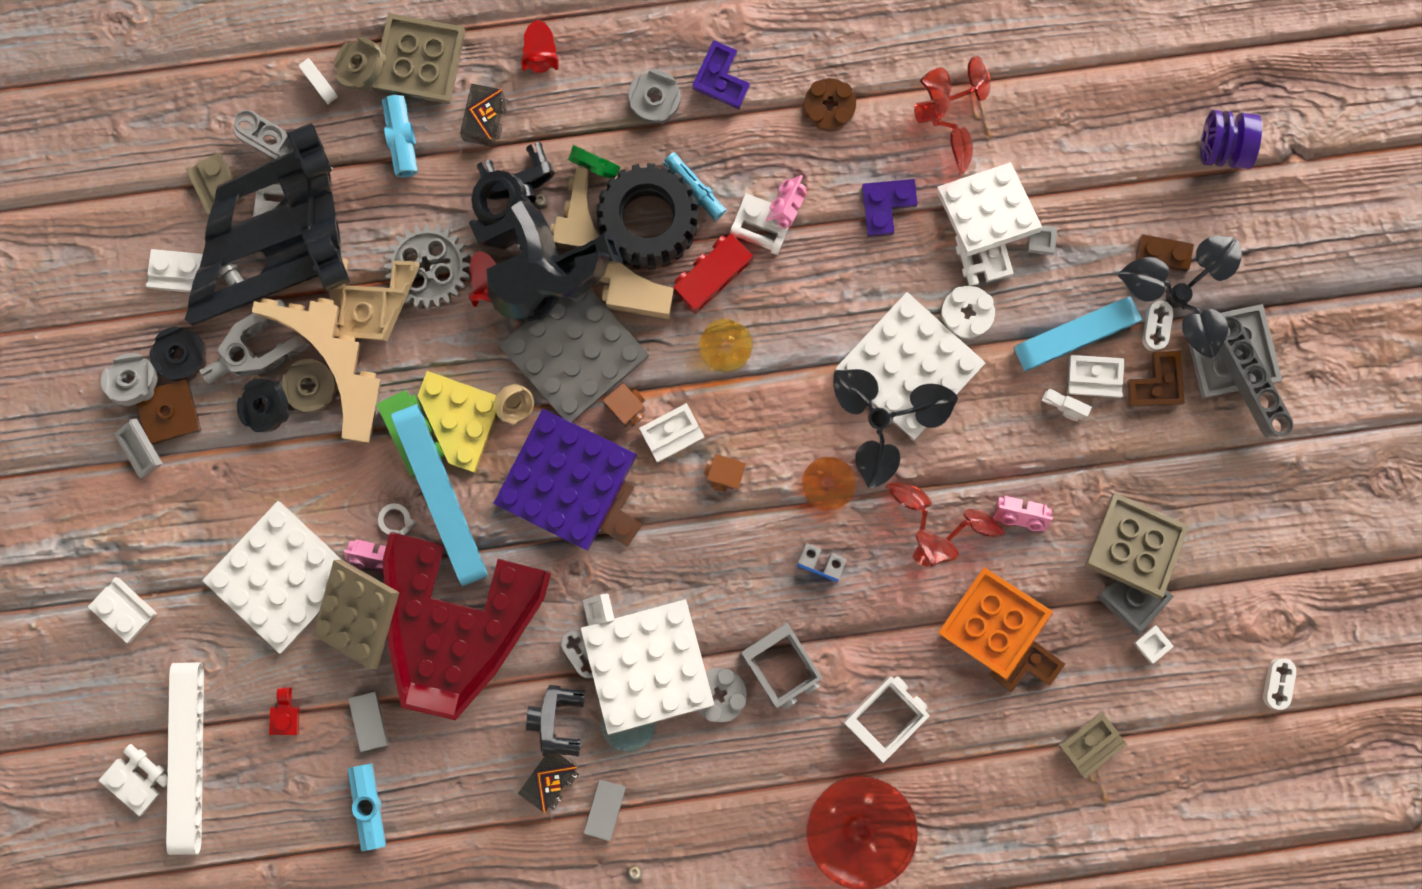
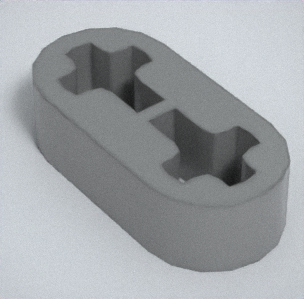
M577 631L566 633L561 640L564 653L582 678H593L592 673L581 671L583 662L580 657L584 655L589 662L583 635ZM571 636L574 639L579 638L581 640L578 646L582 652L578 655L573 648H566L569 644L568 638Z

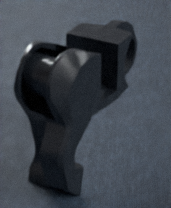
M500 170L488 172L479 179L473 188L471 197L472 208L478 220H471L469 225L478 244L501 249L517 244L523 252L487 269L489 298L494 309L505 318L527 322L543 319L560 297L578 298L605 275L608 264L623 263L615 237L608 234H602L583 246L558 255L552 233L542 212L535 209L527 197L523 182L513 173ZM503 183L509 191V203L503 212L494 215L488 208V193L493 186Z

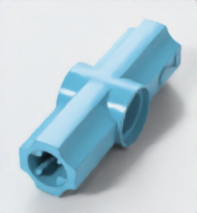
M387 96L382 100L386 122L384 132L387 146L391 150L396 177H411L419 172L414 146H416L412 124L409 122L407 104L404 96Z
M373 763L348 768L353 798L352 812L356 817L361 851L385 847L386 841L381 817L382 803L377 793ZM363 800H369L372 803L373 810L371 814H366L362 811L361 803Z

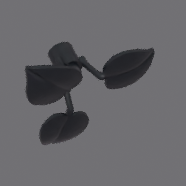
M1212 236L1205 239L1196 250L1197 263L1205 269L1190 283H1178L1172 288L1170 282L1165 281L1169 275V268L1163 261L1157 258L1147 257L1135 260L1125 266L1118 273V277L1124 282L1130 293L1141 301L1153 302L1162 297L1165 292L1167 293L1166 301L1171 307H1181L1183 310L1188 309L1195 312L1196 314H1189L1184 317L1182 321L1183 335L1197 352L1208 358H1214L1226 340L1228 323L1225 317L1216 310L1208 309L1201 313L1199 308L1189 305L1188 302L1193 296L1191 288L1208 273L1217 281L1227 280L1232 277L1240 266L1242 251L1238 240L1234 237Z
M861 369L836 370L834 372L833 386L841 407L845 411L857 415L861 414L866 409V406H868L870 411L868 416L869 424L874 429H877L876 433L880 439V443L874 440L866 441L856 452V466L868 488H875L886 483L899 468L901 460L899 449L895 445L885 444L883 429H887L892 425L894 417L915 412V418L919 424L928 428H935L943 425L949 419L958 401L957 394L945 386L923 384L916 387L910 394V402L913 408L891 412L887 408H875L873 403L870 402L877 397L879 392L878 381L873 374Z

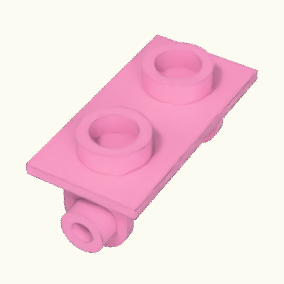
M802 175L791 180L786 179L779 186V194L769 207L770 212L766 218L767 222L776 219L778 225L784 229L792 225L797 214L795 209L800 208L807 194L806 187L803 184H799L803 177Z
M1008 496L998 497L996 505L998 509L993 520L1000 521L1005 525H1018L1027 527L1032 531L1045 532L1053 519L1051 517L1052 509L1047 508V505L1028 501L1026 509H1022L1023 500Z
M358 539L355 542L350 541L348 550H344L345 560L357 569L368 568L384 575L383 556L386 546L380 545L376 554L373 553L374 543Z

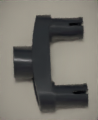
M541 142L534 143L537 153H535L532 144L526 147L533 167L514 174L523 182L527 197L531 203L537 199L534 189L547 183L554 176L552 164L547 161ZM485 160L487 171L482 162L477 164L481 177L488 172L495 171L492 160ZM503 183L493 186L487 197L489 200L510 198L509 191Z
M549 685L542 707L528 706L526 731L540 732L542 756L554 757V754L579 757L581 739L556 737V734H553L556 707L564 705L583 708L585 690L564 689L558 685Z

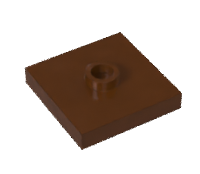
M187 379L155 387L154 395L151 399L137 404L143 430L152 445L202 431L189 380Z

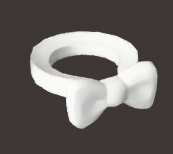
M388 504L382 508L378 516L379 527L388 535L390 532L406 535L417 524L416 520L411 519L408 510L400 504ZM397 509L403 513L405 527L401 531L391 530L386 527L384 517L388 511Z

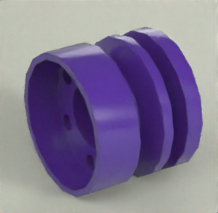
M1212 109L1205 120L1201 135L1200 158L1202 164L1212 166L1215 163L1216 166L1222 167L1228 159L1229 167L1250 170L1257 160L1261 145L1262 120L1260 115L1239 112L1234 119L1230 111H1224L1222 114V111Z

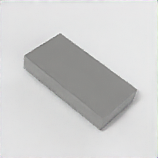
M137 419L129 420L114 433L140 479L148 477L163 464Z
M377 691L348 698L360 752L389 745Z
M602 779L599 780L584 834L611 841L625 793V786Z

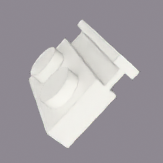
M151 249L147 274L149 277L146 287L149 289L190 293L203 254Z
M1070 355L1067 394L1121 398L1123 396L1124 358Z
M687 403L639 428L657 463L705 439Z
M115 577L112 580L113 582L94 599L88 608L126 643H131L157 613L121 579Z

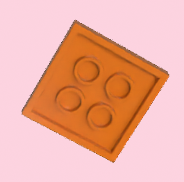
M983 567L938 634L1005 680H1008L1053 615V611Z

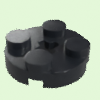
M171 327L163 330L154 339L153 348H150L151 364L159 374L169 380L190 379L206 365V349L203 341L198 335L182 327ZM177 347L180 350H184L180 360L177 358L172 359V355L175 354L174 349Z
M254 379L245 384L242 389L245 390L242 398H238L237 413L245 427H250L254 432L267 433L276 430L282 423L288 420V402L281 383L269 379ZM262 399L265 402V410L259 409Z

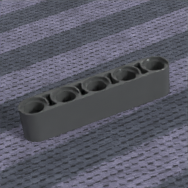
M1233 316L1225 317L1231 334L1226 337V340L1219 349V353L1260 431L1266 438L1273 440L1288 435L1293 429V420L1245 329L1237 318ZM1235 348L1243 353L1242 360L1236 358L1234 354ZM1248 372H1251L1255 376V384H1252L1248 381ZM1260 396H1264L1268 400L1267 408L1260 404ZM1273 420H1277L1280 423V432L1273 428Z

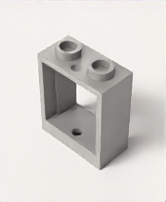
M788 623L741 652L776 708L782 706L785 710L797 702L795 696L805 691L806 695L820 687L818 682L823 678ZM787 637L811 674V677L778 698L753 658Z

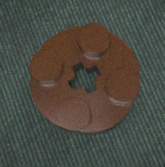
M834 78L813 82L804 99V113L807 119L809 118L810 122L817 129L826 132L838 131L843 128L844 125L851 121L856 109V98L852 92V87L848 83ZM832 99L837 106H834L832 111H828L827 106L823 105V102Z

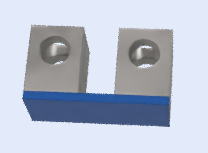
M806 543L797 567L837 583L847 559L831 553L824 572L814 570V567L822 549ZM808 550L814 552V558L807 557L806 553ZM833 560L839 562V568L835 569L832 567Z

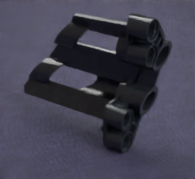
M312 123L286 132L294 151L217 186L205 232V247L200 267L193 280L188 310L185 316V320L194 326L319 276L322 282L324 292L350 282L341 256V237L332 194L330 174L332 168ZM280 183L285 198L275 208L232 225L233 213L238 198ZM259 251L265 255V267L259 275L215 292L221 266Z

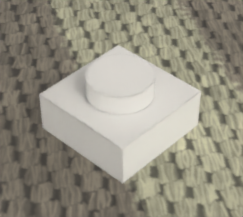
M602 594L583 600L588 626L614 620L609 594Z
M1153 625L1133 642L1150 664H1154L1174 647L1156 625Z

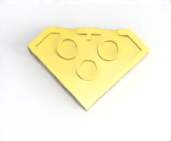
M427 371L417 396L450 465L475 473L497 416L494 409L496 395Z

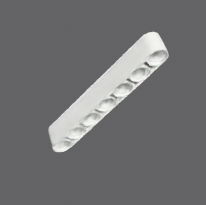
M201 662L173 663L170 667L166 834L168 855H198L201 849L204 668Z

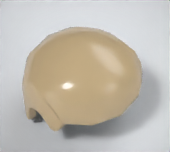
M513 384L505 386L497 393L494 409L502 422L505 421L515 425L518 421L525 420L532 413L535 402L532 393L526 387Z

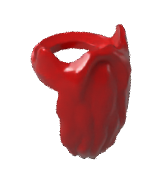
M537 19L528 25L524 33L523 55L521 58L522 70L525 71L527 68H531L535 73H545L552 67L558 70L559 58L556 55L553 33L545 22Z
M477 251L470 260L469 271L474 291L469 294V300L473 307H477L481 300L491 302L487 286V269L497 264L490 255L481 251Z

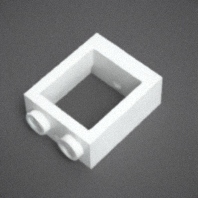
M887 676L842 721L883 763L930 716L925 711L928 706L918 696L913 699L906 692L909 687L898 676L895 679L892 676ZM890 687L917 715L883 747L857 718Z

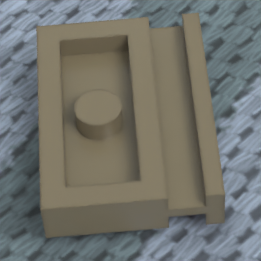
M220 152L196 163L191 168H186L188 176L208 215L214 203L217 186L234 179ZM244 197L238 198L236 204L244 201Z
M1100 712L1058 746L1080 772V775L1086 778L1128 744L1121 738L1104 713Z

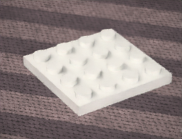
M906 292L835 370L861 369L873 374L878 381L879 392L877 397L870 402L876 408H887L891 412L913 408L910 402V394L916 387L923 384H939L957 394L980 370L985 362ZM915 412L897 416L893 419V423L912 441L926 428L917 422Z
M277 501L202 581L279 654H283L318 617L333 560L341 558L288 508Z
M686 599L615 618L612 621L581 628L608 735L715 706Z

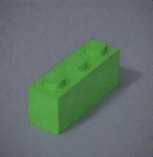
M404 390L376 405L410 476L416 479L391 416L392 413L418 404L419 408L422 409L416 395L411 396ZM425 418V422L431 434L433 433V430L427 418ZM434 443L440 458L444 457L445 455L439 443Z

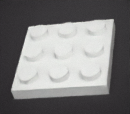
M1011 162L937 187L938 196L967 257L1041 232V223Z

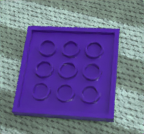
M542 409L493 504L589 551L637 454Z

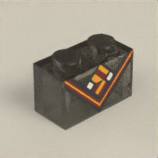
M471 83L460 131L463 141L494 147L496 139L499 140L502 133V124H499L501 114H506L508 100L505 99L502 89Z
M554 754V757L544 756L518 794L544 813L549 808L554 811L563 798L559 794L565 785L570 788L579 776V773L576 772L579 765L566 755Z

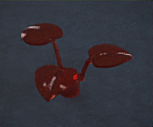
M980 56L972 57L968 63V79L972 85L970 89L950 96L952 84L947 70L942 67L935 68L920 79V82L928 91L931 100L918 102L914 107V114L918 123L933 121V126H944L953 129L950 133V143L959 175L965 173L972 160V139L965 127L959 129L957 124L941 121V118L945 117L946 112L949 110L950 101L974 92L978 101L985 100L988 97L991 86L990 76Z
M890 483L885 487L889 489L890 494L899 504L911 510H920L922 513L920 530L916 533L918 546L912 557L923 566L933 567L939 563L957 559L959 552L950 541L966 526H971L974 532L987 537L1004 536L1006 533L999 523L987 513L977 509H967L963 513L966 520L946 539L925 530L928 513L926 507H931L932 505L931 499L925 492L906 483Z

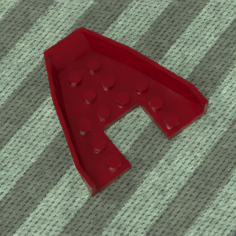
M390 532L383 556L384 584L399 592L388 631V648L401 708L456 721L496 675L543 603L551 572L498 558L483 611L431 598L445 547L443 544Z

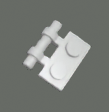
M955 236L958 245L955 248L957 255L961 256L964 266L962 269L963 276L967 278L969 286L979 284L977 274L984 273L986 282L1010 277L1014 274L1005 244L978 253L981 263L974 265L972 256H966L958 237Z
M130 744L123 751L130 758L128 764L121 758L117 759L99 781L138 816H142L161 795L153 786L158 782L163 788L167 787L168 776L165 774L166 770L160 765L156 766L142 749L137 750ZM138 767L148 774L146 780L135 771Z

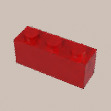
M732 233L726 238L724 236L720 237L712 246L714 250L707 256L702 254L693 263L695 267L688 274L684 271L674 281L676 284L673 287L674 293L695 315L753 262V255Z

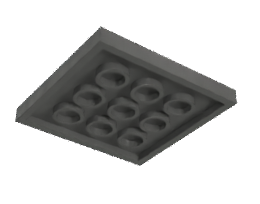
M590 288L576 299L560 297L543 319L524 323L499 345L563 419L572 423L649 357V354Z

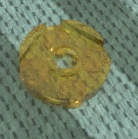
M716 320L710 323L702 333L699 342L701 357L713 371L729 373L739 370L750 358L752 351L751 335L745 326L734 322V320ZM726 339L728 343H733V346L730 347V352L725 353L724 350L718 348V346L722 345L721 340Z

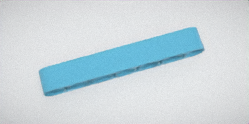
M418 404L392 413L394 425L461 586L463 587L488 577L480 553Z

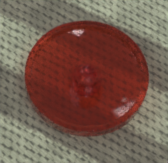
M852 776L831 784L817 797L808 815L806 839L814 862L829 879L847 888L875 889L892 882L907 868L917 845V823L910 804L896 788L874 777Z

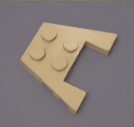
M342 258L344 266L347 271L348 260ZM393 260L390 288L345 286L344 284L329 290L330 299L340 309L335 337L339 338L341 334L355 337V339L388 341L420 264L414 261Z

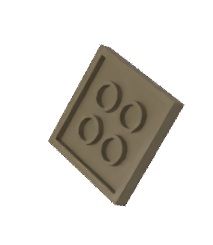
M388 13L381 43V51L386 56V64L374 82L373 90L451 104L466 33L465 27Z
M1114 493L1109 500L1085 566L1160 600L1166 592L1189 526Z
M342 559L333 560L313 635L369 669L378 668L399 592Z

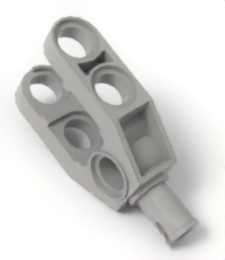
M242 110L236 114L233 132L240 141L272 160L294 151L292 143L283 129L250 110ZM248 122L253 128L251 130H243L239 124ZM272 136L276 139L277 143L269 145L264 142L263 138Z
M281 299L275 300L278 301V306L286 307ZM252 313L233 325L218 348L220 359L199 371L201 375H204L203 378L208 384H211V382L228 372L236 376L266 374L309 347V342L301 335H298L283 344L281 342L276 345L277 348L264 356L254 358L253 352L246 345V341L275 324L276 321L259 317ZM244 351L243 359L239 362H234L235 353Z

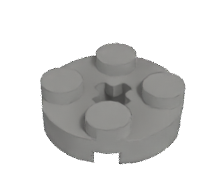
M651 70L642 76L640 74L633 80L629 88L628 96L631 111L642 121L663 124L668 122L679 109L681 102L680 89L675 79L664 71ZM655 91H658L661 100L655 103L651 102V99L647 97L648 94H654Z
M136 353L120 355L112 360L114 364L109 369L107 367L104 369L101 376V387L114 404L123 406L135 405L153 397L154 388L157 384V371L149 360L145 359L142 355ZM129 375H132L134 380L129 384L124 383V380H128Z
M712 668L705 671L711 694L714 695V689L719 687L720 690L726 689L727 695L724 696V702L720 703L719 700H713L715 706L698 710L699 714L713 722H727L734 719L740 714L746 704L747 691L743 680L738 674L725 668Z

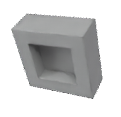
M1042 226L1041 232L1028 236L1027 253L1054 255L1057 227Z

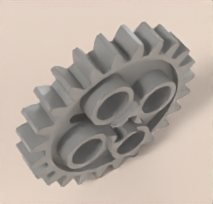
M428 223L425 224L424 231H421L415 225V233L413 234L405 229L406 238L403 239L400 236H396L399 242L398 246L389 245L394 253L385 254V257L391 261V263L384 265L387 271H391L385 278L387 281H391L393 260L406 261L405 259L408 254L417 253L418 257L415 262L420 265L415 279L421 277L424 278L425 282L420 288H413L411 286L405 303L409 305L414 300L416 309H419L422 303H424L427 310H430L432 303H435L440 309L442 300H445L450 305L451 300L449 296L453 295L459 298L460 296L456 291L457 288L466 289V286L461 282L462 279H470L469 274L464 272V270H469L470 263L464 261L468 260L470 255L465 252L461 253L466 249L464 243L457 244L459 242L457 235L450 238L451 231L448 228L441 233L439 225H436L433 231H431ZM435 246H443V252L440 255H431V251ZM447 259H450V263H447V264L443 263V262H445ZM430 262V271L426 272L424 270L426 268L425 263ZM444 270L450 271V277L447 280H438L440 272Z

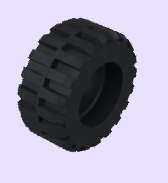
M647 163L646 168H640L639 164L632 165V170L628 172L625 169L617 172L618 177L616 179L611 177L606 183V190H602L599 195L600 202L597 204L596 213L600 235L608 234L614 236L623 263L626 265L629 262L633 268L641 269V266H648V270L656 269V265L662 264L663 267L671 265V260L674 258L679 260L683 256V251L685 249L689 250L693 237L696 236L697 201L696 197L692 194V188L689 183H684L683 177L679 173H670L669 167L663 165L661 169L655 168V163ZM642 196H655L667 202L673 213L671 226L663 234L653 238H640L628 232L623 223V212L626 206L634 199Z

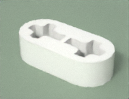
M309 58L298 65L327 105L338 98L335 91Z
M1157 301L1147 309L1142 342L1149 351H1160L1169 342L1173 309L1168 302ZM1160 307L1162 308L1161 312L1165 313L1166 316H1163L1160 322L1157 323L1158 315L1154 314V311ZM1156 329H1158L1157 336L1159 339H1162V341L1159 342L1157 345H1154V340L1150 339V337L1153 336L1156 333Z
M1275 659L1269 663L1263 700L1271 709L1283 710L1292 701L1296 667L1291 660ZM1283 665V668L1287 669L1288 673L1281 676L1279 672H1276V668ZM1279 688V695L1283 696V700L1278 701L1276 704V700L1272 699V693L1276 694Z

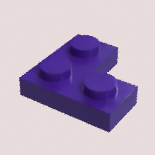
M713 40L693 82L692 89L740 110L750 88V83L728 74L737 55V50Z
M915 179L862 184L867 237L893 235L892 209L917 207Z

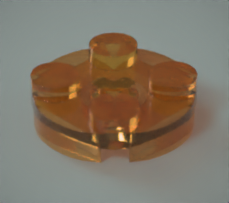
M821 457L812 462L805 470L802 477V487L807 501L812 506L824 511L836 510L846 505L852 498L856 479L849 465L841 459ZM832 477L836 488H829L828 491L824 490V484L821 482L822 479Z

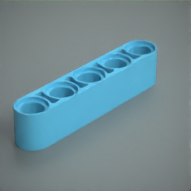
M1129 296L1024 341L1013 348L1024 372L1133 326L1142 321V318L1132 297Z

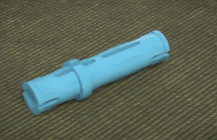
M675 152L664 160L663 165L669 167L672 174L679 173L683 177V182L689 183L692 188V194L696 197L697 205H701L714 221H717L726 213L727 209L714 197L713 191L701 183Z

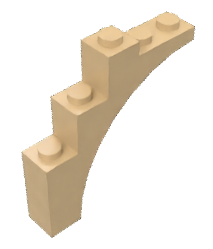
M576 167L575 175L570 176L568 189L572 191L571 200H566L564 207V216L568 217L557 216L556 223L550 226L556 249L570 251L599 237L589 214L587 199L589 176L585 168ZM621 263L608 264L605 275L598 280V282L610 283L604 286L602 301H606L608 309L670 319L674 288L656 284L642 278Z
M262 298L261 303L254 301L252 308L254 315L276 321L296 331L309 341L324 357L335 377L341 395L343 411L342 439L370 444L381 379L376 378V373L360 371V375H355L361 345L359 342H355V337L340 334L339 339L334 338L339 307L334 305L333 300L318 298V302L310 301L309 311H305V306L290 303L289 307L278 306V301Z

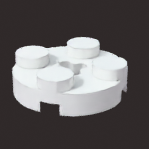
M975 286L957 287L946 297L942 304V321L960 339L969 340L981 336L991 327L994 321L995 308L993 298ZM972 307L975 316L965 319V314L961 312V308Z

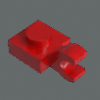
M292 687L277 688L276 698L278 707H270L269 735H298L300 707H292Z

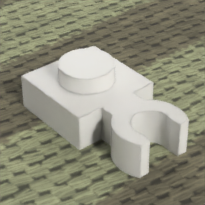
M1052 389L1045 391L1041 400L1046 404L1058 407V410L1064 412V417L1073 421L1083 420L1088 417L1092 408L1069 396L1065 397Z

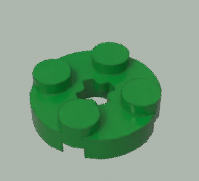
M575 145L572 146L567 159L608 179L611 177L615 179L618 175L617 172L621 169V166Z

